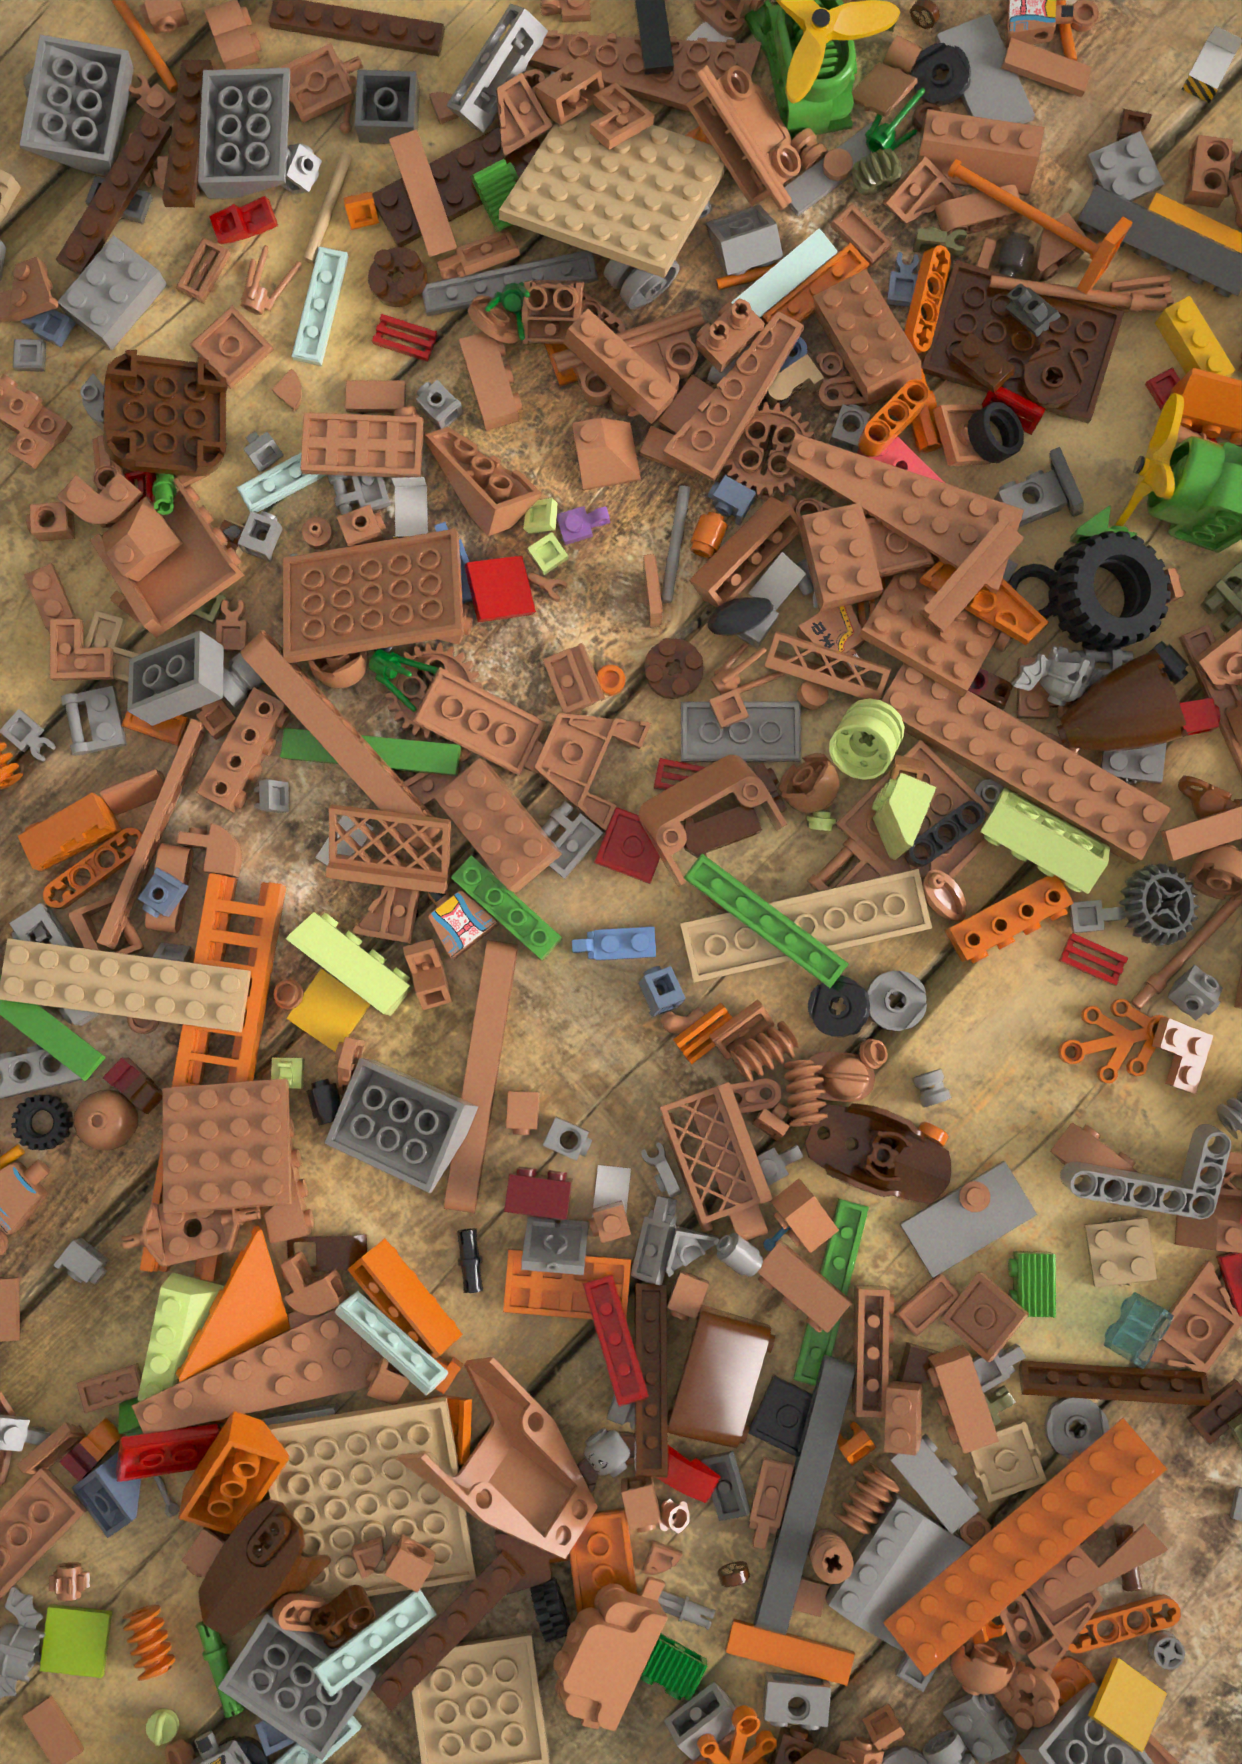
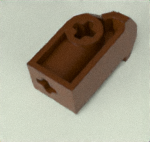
M741 805L694 823L692 816L686 818L684 829L687 834V840L684 850L698 858L701 853L707 856L706 853L759 834L762 828L754 807L748 808Z

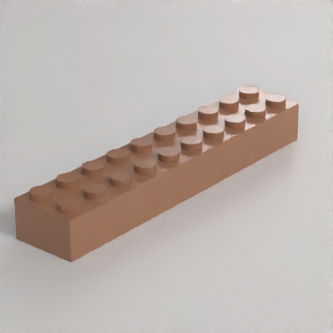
M904 662L881 701L892 706L900 714L905 726L904 732L918 740H922L926 745L981 777L992 779L1002 785L1003 788H1008L1111 847V853L1130 864L1142 861L1171 808L972 692L967 691L964 697Z

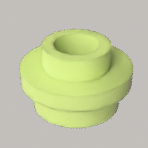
M820 810L813 812V815H806V820L809 821L808 828L831 831L833 824L836 823V818L831 817L830 811Z

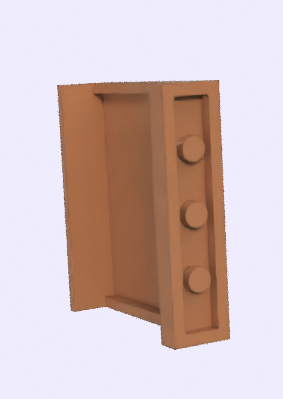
M178 478L173 480L180 490L173 498L174 509L170 514L162 515V517L183 544L138 582L122 576L105 553L103 538L100 533L90 539V542L138 619L156 638L244 576L238 566L242 562L232 547L226 548L224 543L228 540L218 526L212 527L210 523L214 519L204 505L199 507L196 503L200 500L198 494L190 484L185 487Z

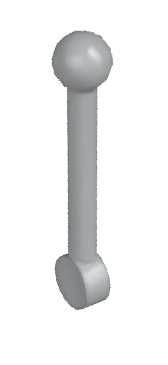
M153 1476L166 1504L165 1514L168 1517L175 1516L179 1512L178 1505L172 1503L161 1477Z

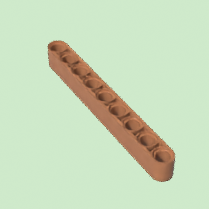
M263 630L260 631L240 651L245 661L381 811L434 817L296 663H288L283 658V648L268 633ZM399 823L395 826L405 838L414 833L408 824ZM429 827L424 832L433 839L442 828ZM419 836L410 842L419 850L426 845Z
M488 940L486 944L461 1099L478 1106L467 1136L451 1160L444 1209L474 1214L476 1211L518 944Z

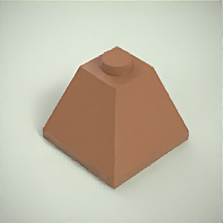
M596 418L572 423L573 439L583 491L641 480L630 422Z
M148 497L143 498L102 535L105 553L122 576L138 582L183 544L162 515L157 513V509H154V505Z
M1200 1196L1194 1199L1192 1206L1199 1202ZM1218 1198L1214 1213L1205 1219L1176 1215L1175 1245L1242 1253V1224L1240 1223L1242 1200Z

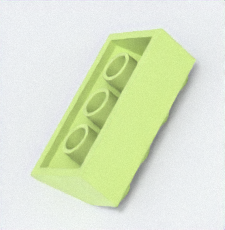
M900 773L895 780L890 778L880 793L878 792L871 808L876 811L873 817L874 823L889 858L893 860L899 858L913 846L937 788L903 773Z
M1006 787L1000 793L980 831L988 842L996 846L1004 845L1011 849V854L1022 861L1030 860L1038 865L1037 868L1042 873L1050 877L1058 876L1065 880L1064 883L1067 887L1076 892H1081L1082 890L1089 894L1109 861L1111 847Z
M313 912L286 938L289 942L385 1015L391 1016L413 988V986L407 983L410 979L408 975L397 967L393 971L384 965L387 960L374 949L368 953L360 947L363 941L349 930L346 934L338 930L336 926L339 922L325 912L322 916Z
M173 1272L163 1283L158 1297L137 1401H142L180 1383L175 1373L178 1368L182 1367L189 1354L188 1349L198 1330L203 1328L210 1315L209 1310L220 1289L223 1290L225 1286Z

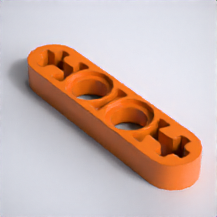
M942 245L929 248L923 253L904 333L917 354L925 352L931 347L951 266L950 253ZM928 280H930L931 283H932V287H933V293H932V294H931V292H930L929 289H928V285H927ZM922 306L925 308L926 311V320L922 317L921 314Z
M133 827L121 830L51 881L43 891L45 903L56 909L69 907L132 860L136 848L127 846L122 850L126 854L122 857L121 852L114 845L117 844V846L122 848L129 842L127 839L129 835L133 837L138 836V839L135 841L138 845L143 832ZM106 851H111L115 856V862L109 868H104L100 863V857ZM81 869H87L91 875L90 881L84 886L78 885L75 880L77 872ZM67 879L69 884L77 890L75 893L69 889L62 894L64 899L62 902L52 900L55 896V889L62 891L69 887L65 883Z
M1160 1594L1094 1613L1082 1631L1079 1632V1634L1088 1633L1089 1631L1086 1626L1089 1625L1094 1639L1091 1640L1088 1634L1078 1637L1079 1642L1076 1644L1072 1642L1068 1650L1073 1653H1083L1172 1627L1180 1620V1607L1170 1596ZM1162 1604L1172 1608L1167 1611L1168 1617L1166 1618L1157 1613L1162 1610ZM1148 1607H1149V1610H1150L1152 1613H1157V1614L1151 1615V1617L1153 1618L1154 1622H1151V1618H1150L1148 1612L1146 1611V1608H1148ZM1138 1611L1142 1613L1143 1621L1140 1626L1132 1628L1127 1624V1617L1131 1612ZM1103 1620H1109L1113 1623V1630L1108 1636H1101L1097 1633V1626Z

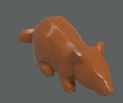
M1183 775L1178 782L1179 790L1191 799L1194 814L1198 819L1242 805V799H1234L1232 801V793L1215 787L1201 779ZM1190 786H1197L1203 788V790H1195Z

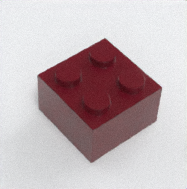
M519 1166L517 1171H512L509 1174L504 1212L567 1220L573 1179L567 1178V1172L549 1170L547 1175L536 1174V1168Z

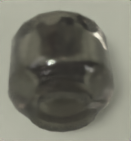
M1007 232L1006 236L998 238L992 257V264L995 268L999 269V273L1015 278L1016 274H1024L1028 271L1034 253V246L1029 242V236L1017 232Z

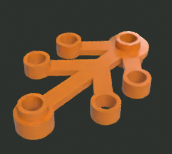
M1114 1000L1110 1006L1114 1016L1127 1017L1142 1027L1130 1031L1103 1015L1098 1007H1086L1081 1013L1082 1020L1086 1024H1096L1112 1035L1083 1043L1077 1040H1066L1059 1046V1057L1064 1063L1077 1064L1087 1054L1116 1047L1107 1064L1101 1066L1097 1071V1077L1102 1083H1113L1118 1077L1117 1071L1135 1042L1145 1040L1137 1058L1130 1059L1126 1065L1130 1075L1142 1076L1146 1073L1147 1063L1156 1047L1152 1046L1155 1038L1153 1028L1155 1025H1159L1161 1017L1167 1018L1166 1016L1154 1015L1148 1017L1131 1007L1127 1000ZM1119 1002L1125 1005V1011L1122 1014L1116 1010ZM1089 1010H1094L1096 1013L1094 1021H1090L1087 1018ZM1069 1046L1075 1050V1055L1072 1058L1067 1057L1065 1053L1066 1048ZM1136 1061L1141 1064V1070L1138 1073L1132 1069V1065ZM1107 1068L1112 1072V1077L1109 1080L1103 1077V1071Z
M741 1705L733 1711L732 1724L735 1732L729 1758L719 1749L717 1741L712 1734H704L697 1741V1747L701 1755L709 1758L714 1764H768L762 1756L771 1753L777 1746V1741L772 1732L764 1730L756 1736L755 1742L757 1745L743 1755L747 1737L755 1734L760 1727V1720L754 1709L746 1705ZM701 1760V1761H698V1762H696V1763H694V1764H708V1763H707L706 1761H704V1760Z

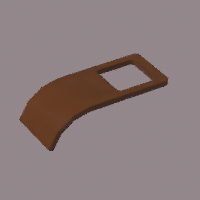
M367 1234L299 1237L287 1240L288 1258L294 1255L295 1242L316 1243V1266H310L312 1271L347 1270L367 1253Z

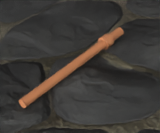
M991 275L989 287L1013 290L1018 284H1023L1026 288L1029 287L1040 295L1128 307L1129 311L1141 312L1142 309L1163 312L1167 307V300L1145 297V294L1135 292L1127 295L1091 289L1086 295L1079 291L1077 287Z
M1233 895L1158 974L1153 973L1146 980V986L1132 999L1131 1003L1140 1010L1155 994L1159 995L1167 987L1166 982L1242 904V899L1234 900L1235 895Z

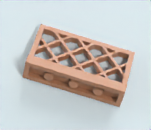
M331 804L329 807V863L326 866V878L445 894L452 879V869H449L451 820ZM337 815L348 816L355 825L345 831L337 822ZM369 819L378 820L385 829L375 835L365 822ZM399 823H405L413 829L414 833L405 839L394 827ZM358 828L370 839L362 847L350 836ZM427 828H442V838L435 843L424 832ZM387 832L399 842V845L391 851L380 840ZM417 836L429 847L422 854H419L409 844ZM342 840H345L355 851L350 856L337 854V844ZM374 844L384 856L381 859H372L364 850ZM404 848L414 860L410 863H402L394 854ZM431 852H434L442 860V867H432L424 858Z
M729 1081L660 1107L702 1224L773 1200ZM712 1094L715 1095L718 1104L713 1118L697 1111L701 1099ZM696 1101L694 1108L685 1105ZM680 1106L691 1111L684 1128L672 1123L668 1113L669 1110ZM719 1112L722 1114L724 1123L717 1120ZM694 1114L711 1121L704 1137L687 1130ZM714 1123L727 1128L729 1136L724 1147L707 1139ZM674 1128L682 1131L679 1140ZM685 1134L702 1141L695 1157L682 1151L680 1144ZM730 1141H732L735 1152L727 1149ZM705 1143L722 1150L715 1167L698 1159ZM725 1152L737 1157L740 1165L735 1176L718 1169ZM685 1157L693 1161L690 1169ZM696 1163L713 1170L706 1187L693 1181L691 1173ZM741 1170L743 1171L746 1181L738 1178ZM716 1172L733 1179L726 1196L709 1189ZM736 1181L748 1186L753 1199L739 1203L729 1198ZM696 1187L704 1190L701 1195V1198L698 1195ZM708 1192L723 1199L719 1211L706 1216L702 1202ZM727 1201L734 1204V1206L724 1209Z

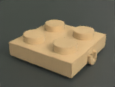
M1121 1217L1109 1218L1108 1222L1084 1224L1094 1287L1111 1285L1122 1287L1123 1285L1131 1286L1135 1282L1157 1280L1147 1217L1124 1220Z
M1024 1420L995 1429L999 1442L970 1452L974 1464L972 1468L975 1472L976 1479L979 1478L988 1502L1047 1482L1039 1460L1041 1456L1039 1447L1033 1443Z

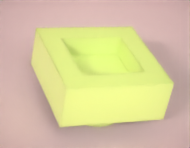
M553 498L538 500L525 513L524 530L529 534L555 530L558 503Z
M552 532L527 548L529 554L544 575L569 559L567 553Z

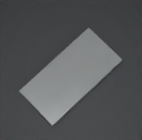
M990 13L936 35L935 40L937 43H945L953 47L958 46L967 55L971 66V84L961 96V99L969 116L1021 124L1034 120V111L1018 75L1001 68L1006 48Z
M681 702V762H716L727 755L740 756L745 762H800V702H743L749 717L723 729H720L709 702Z
M1005 1161L1000 1162L971 1180L981 1182L989 1189L990 1202L983 1211L970 1212L961 1205L959 1201L961 1186L900 1223V1226L932 1278L1037 1215Z

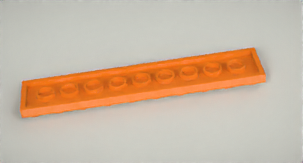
M1124 1418L1120 1419L889 1616L883 1624L926 1677L1163 1474L1167 1468Z

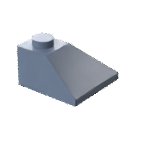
M119 1452L72 1487L107 1538L137 1518L141 1478L117 1481L116 1466Z

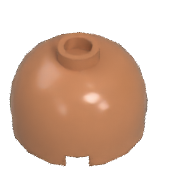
M368 651L307 660L313 675L319 682L329 688L342 689L356 684L364 677L368 669L369 655Z
M814 753L802 758L805 763L799 767L793 764L788 768L780 780L778 789L782 793L780 795L793 809L803 813H813L827 809L832 805L840 788L838 771L825 754Z
M1223 844L1201 851L1192 864L1188 876L1189 881L1192 879L1194 881L1193 887L1206 896L1225 900L1226 895H1235L1234 900L1242 899V852L1230 844Z
M100 1090L89 1094L79 1103L74 1113V1128L77 1136L85 1145L96 1150L110 1151L124 1146L138 1127L136 1107L126 1096L116 1090Z
M971 1637L950 1655L951 1670L967 1693L974 1696L994 1694L1003 1689L1013 1675L1016 1667V1660L1007 1649L1005 1654L996 1650L998 1643L991 1639L986 1643L974 1644Z

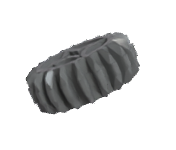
M1151 864L1133 872V877L1125 880L1127 887L1120 891L1125 896V899L1119 902V904L1125 906V911L1120 916L1128 918L1125 927L1134 928L1132 936L1141 937L1143 943H1151L1155 946L1171 945L1185 938L1186 933L1194 929L1191 922L1197 920L1198 917L1193 912L1200 907L1194 904L1193 899L1198 894L1191 893L1190 888L1193 883L1185 882L1186 874L1177 873V867H1167L1166 864L1154 866Z

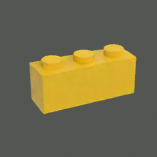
M1191 296L1164 309L1155 324L1185 374L1192 368L1230 377L1236 371Z

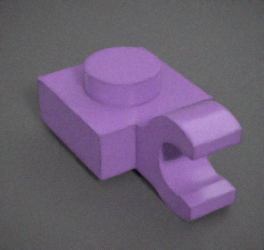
M582 506L557 514L565 545L593 537L591 528L611 523L607 507H601L586 514L585 507Z

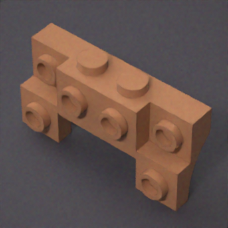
M3 374L0 378V423L18 434L7 452L25 462L31 468L36 469L43 458L54 447L65 440L73 426L64 418L41 404L43 399L29 389L24 393L17 388L18 384L13 379Z

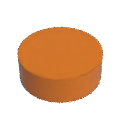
M605 665L599 669L596 675L604 695L614 696L619 694L625 686V674L622 669L616 665Z
M921 1122L918 1128L927 1139L941 1147H944L949 1138L945 1131L928 1122Z

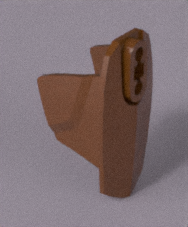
M852 1103L849 1107L827 1105L818 1112L828 1114V1118L810 1126L804 1143L808 1158L824 1168L827 1175L849 1186L881 1197L896 1196L931 1204L939 1198L950 1183L951 1159L949 1151L927 1139L923 1132L918 1130L910 1120L890 1111L858 1103ZM824 1127L827 1133H829V1137L820 1139L817 1135L818 1129ZM848 1138H852L855 1141V1147L852 1150L846 1147Z
M272 1499L262 1502L245 1516L222 1546L198 1590L201 1616L204 1625L222 1634L236 1635L250 1621L272 1609L283 1596L304 1591L331 1562L332 1559L329 1555L311 1557L301 1555L305 1546L303 1527L283 1502Z

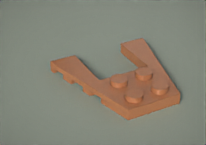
M1077 1450L1073 1451L1066 1466L1079 1455ZM1143 1523L1098 1566L1078 1545L1036 1581L1031 1588L1052 1611H1055L1161 1555L1168 1549Z

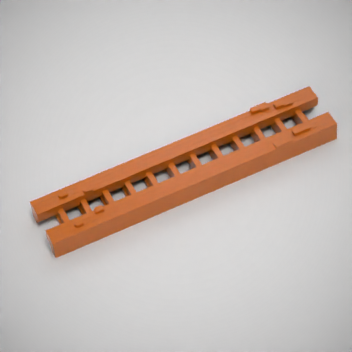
M209 873L193 963L251 971L242 1032L183 1024L172 1087L202 1085L206 1063L230 1066L227 1083L254 1080L286 886L272 882H261L258 905L235 902L234 898L238 879ZM231 915L255 917L253 934L229 932ZM227 944L250 947L247 965L223 962ZM211 1032L235 1036L231 1058L207 1054ZM163 1139L151 1202L156 1204L163 1203ZM143 1247L140 1270L148 1272L170 1271V1266H160L149 1250ZM224 1253L197 1259L194 1277H200L201 1280L212 1282L219 1279Z

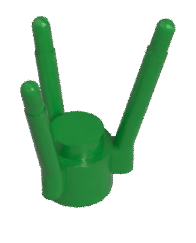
M924 88L918 90L890 125L886 123L879 125L883 116L880 114L876 115L870 129L865 133L867 138L866 145L872 153L886 148L894 151V149L917 134V129H913L895 141V128L924 94Z
M524 282L507 284L502 292L495 293L494 298L485 307V311L489 312L501 302L507 311L515 312L520 340L525 339L524 324L522 322L524 297H530L529 291L524 287Z
M382 649L377 650L369 662V669L377 674L375 679L384 684L412 712H415L417 710L416 706L388 679L395 678L398 673L407 677L412 676V673L401 667V664L433 674L436 673L438 668L402 657L395 652L389 654Z

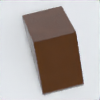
M906 1342L896 1381L920 1384L929 1380L927 1369L931 1368L928 1357L940 1352Z

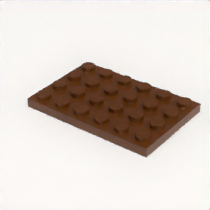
M955 260L941 303L930 349L926 351L923 360V373L988 393L989 389L950 359V352L972 333L1015 367V373L1002 387L1032 401L1023 389L1022 371L1031 356L1038 350L1046 347H1059V350L1066 353L1071 352L1078 358L1083 368V382L1081 383L1080 390L1070 403L1058 408L1047 407L1045 411L1089 424L1094 413L1124 311L1095 302L1038 294L1054 307L1061 317L1050 322L1048 330L1042 331L1036 337L1009 314L1005 308L1011 303L1007 296L1011 290L989 287L991 275L1014 277ZM1048 371L1046 380L1056 384L1060 376L1058 374L1053 375L1051 371Z

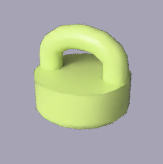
M167 1708L155 1711L146 1724L147 1736L156 1746L170 1742L179 1729L177 1715Z

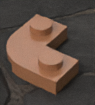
M118 472L99 494L75 475L56 497L84 522L90 525H104L118 522L144 494Z

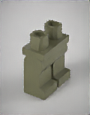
M1242 560L1207 591L1209 595L1201 603V607L1211 616L1220 608L1227 613L1229 617L1220 624L1221 629L1225 633L1242 621Z

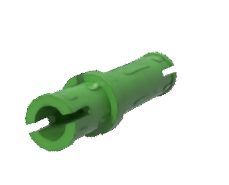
M201 1621L196 1624V1628L204 1648L202 1655L204 1661L209 1663L224 1710V1716L229 1718L232 1717L233 1711L235 1715L241 1713L244 1710V1706L218 1689L230 1670L226 1656L228 1648L226 1643H222L219 1632L207 1627Z

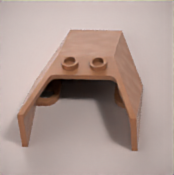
M494 1357L467 1360L464 1366L491 1419V1425L456 1476H450L426 1453L400 1454L396 1460L482 1523L561 1559H566L598 1506L555 1420Z

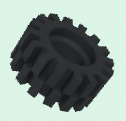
M35 1095L34 1097L26 1098L24 1103H20L16 1107L19 1110L14 1112L12 1118H16L15 1123H11L12 1128H16V1133H13L15 1138L21 1139L19 1143L22 1146H29L28 1149L38 1151L53 1149L57 1145L64 1143L63 1139L71 1134L68 1131L69 1128L73 1127V1122H70V1117H73L72 1111H67L66 1108L69 1107L67 1103H62L61 1098L52 1097V1095ZM41 1110L47 1111L53 1118L52 1129L44 1135L37 1133L32 1127L33 1116Z
M553 1577L547 1582L530 1588L536 1619L539 1622V1628L546 1643L566 1637L570 1626L563 1594L557 1579Z

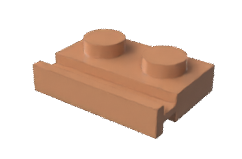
M583 643L543 659L563 713L572 714L600 700H605L604 693Z

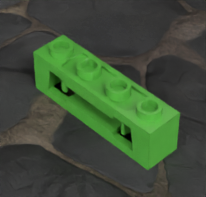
M472 855L451 876L454 882L541 961L562 940V937L512 891L508 890L501 881Z

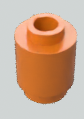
M715 512L700 515L690 540L692 544L690 550L694 554L710 559L719 550L728 528L722 515Z

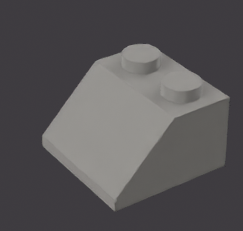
M761 205L706 222V228L719 264L727 275H741L749 268L758 265L768 266L773 264L775 260L783 258L777 223Z

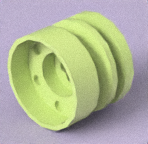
M871 698L858 700L849 706L830 740L829 753L833 763L842 772L853 778L865 780L876 778L883 774L890 765L904 737L905 726L900 714L884 701Z

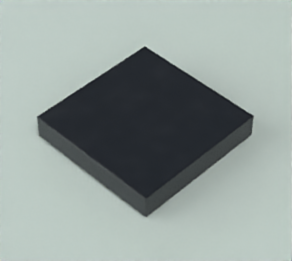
M773 1375L749 1426L748 1433L795 1457H800L801 1452H798L813 1394Z

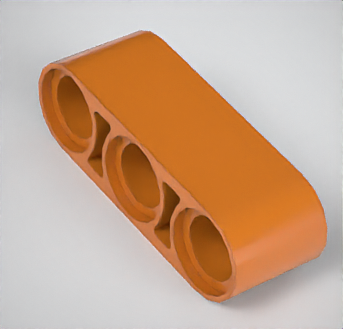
M918 379L908 381L866 424L858 441L859 449L863 454L870 457L881 454L920 414L930 394L929 387L925 382ZM908 396H914L918 401H913ZM888 415L897 417L899 421L890 419ZM869 435L877 436L880 441L872 440Z

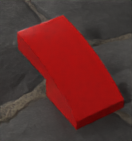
M266 196L240 208L233 204L209 216L220 244L250 238L279 226L270 200Z
M668 1445V1476L666 1478H656L675 1490L706 1503L721 1476L699 1459L695 1458L690 1462Z

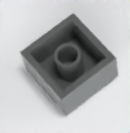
M358 69L355 128L360 143H390L389 138L416 129L418 131L420 87L416 71Z

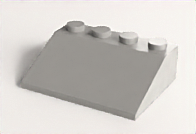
M39 35L19 144L20 148L84 172L107 176L119 155L130 93L129 86L132 82L134 71L129 51Z
M289 68L203 70L198 184L209 199L239 198L286 184L291 72Z
M359 1058L324 1144L431 1193L467 1136L478 1106L381 1062Z
M892 1492L893 1501L891 1503L885 1502V1513L877 1514L879 1522L870 1525L872 1529L871 1534H864L851 1554L854 1565L851 1575L841 1583L831 1584L827 1590L826 1601L828 1606L855 1625L903 1652L904 1649L883 1622L965 1553L971 1545L967 1544L955 1533L951 1535L944 1525L898 1493Z
M273 1607L268 1610L218 1689L323 1760L373 1685L381 1668L374 1663L330 1697L313 1671V1668L339 1648H329L324 1643L322 1634L282 1629L273 1619Z
M1089 1683L1064 1703L1051 1723L1043 1727H1035L1017 1748L1027 1764L1154 1763L1144 1750L1143 1752L1135 1751L1088 1716L1099 1690L1095 1683Z

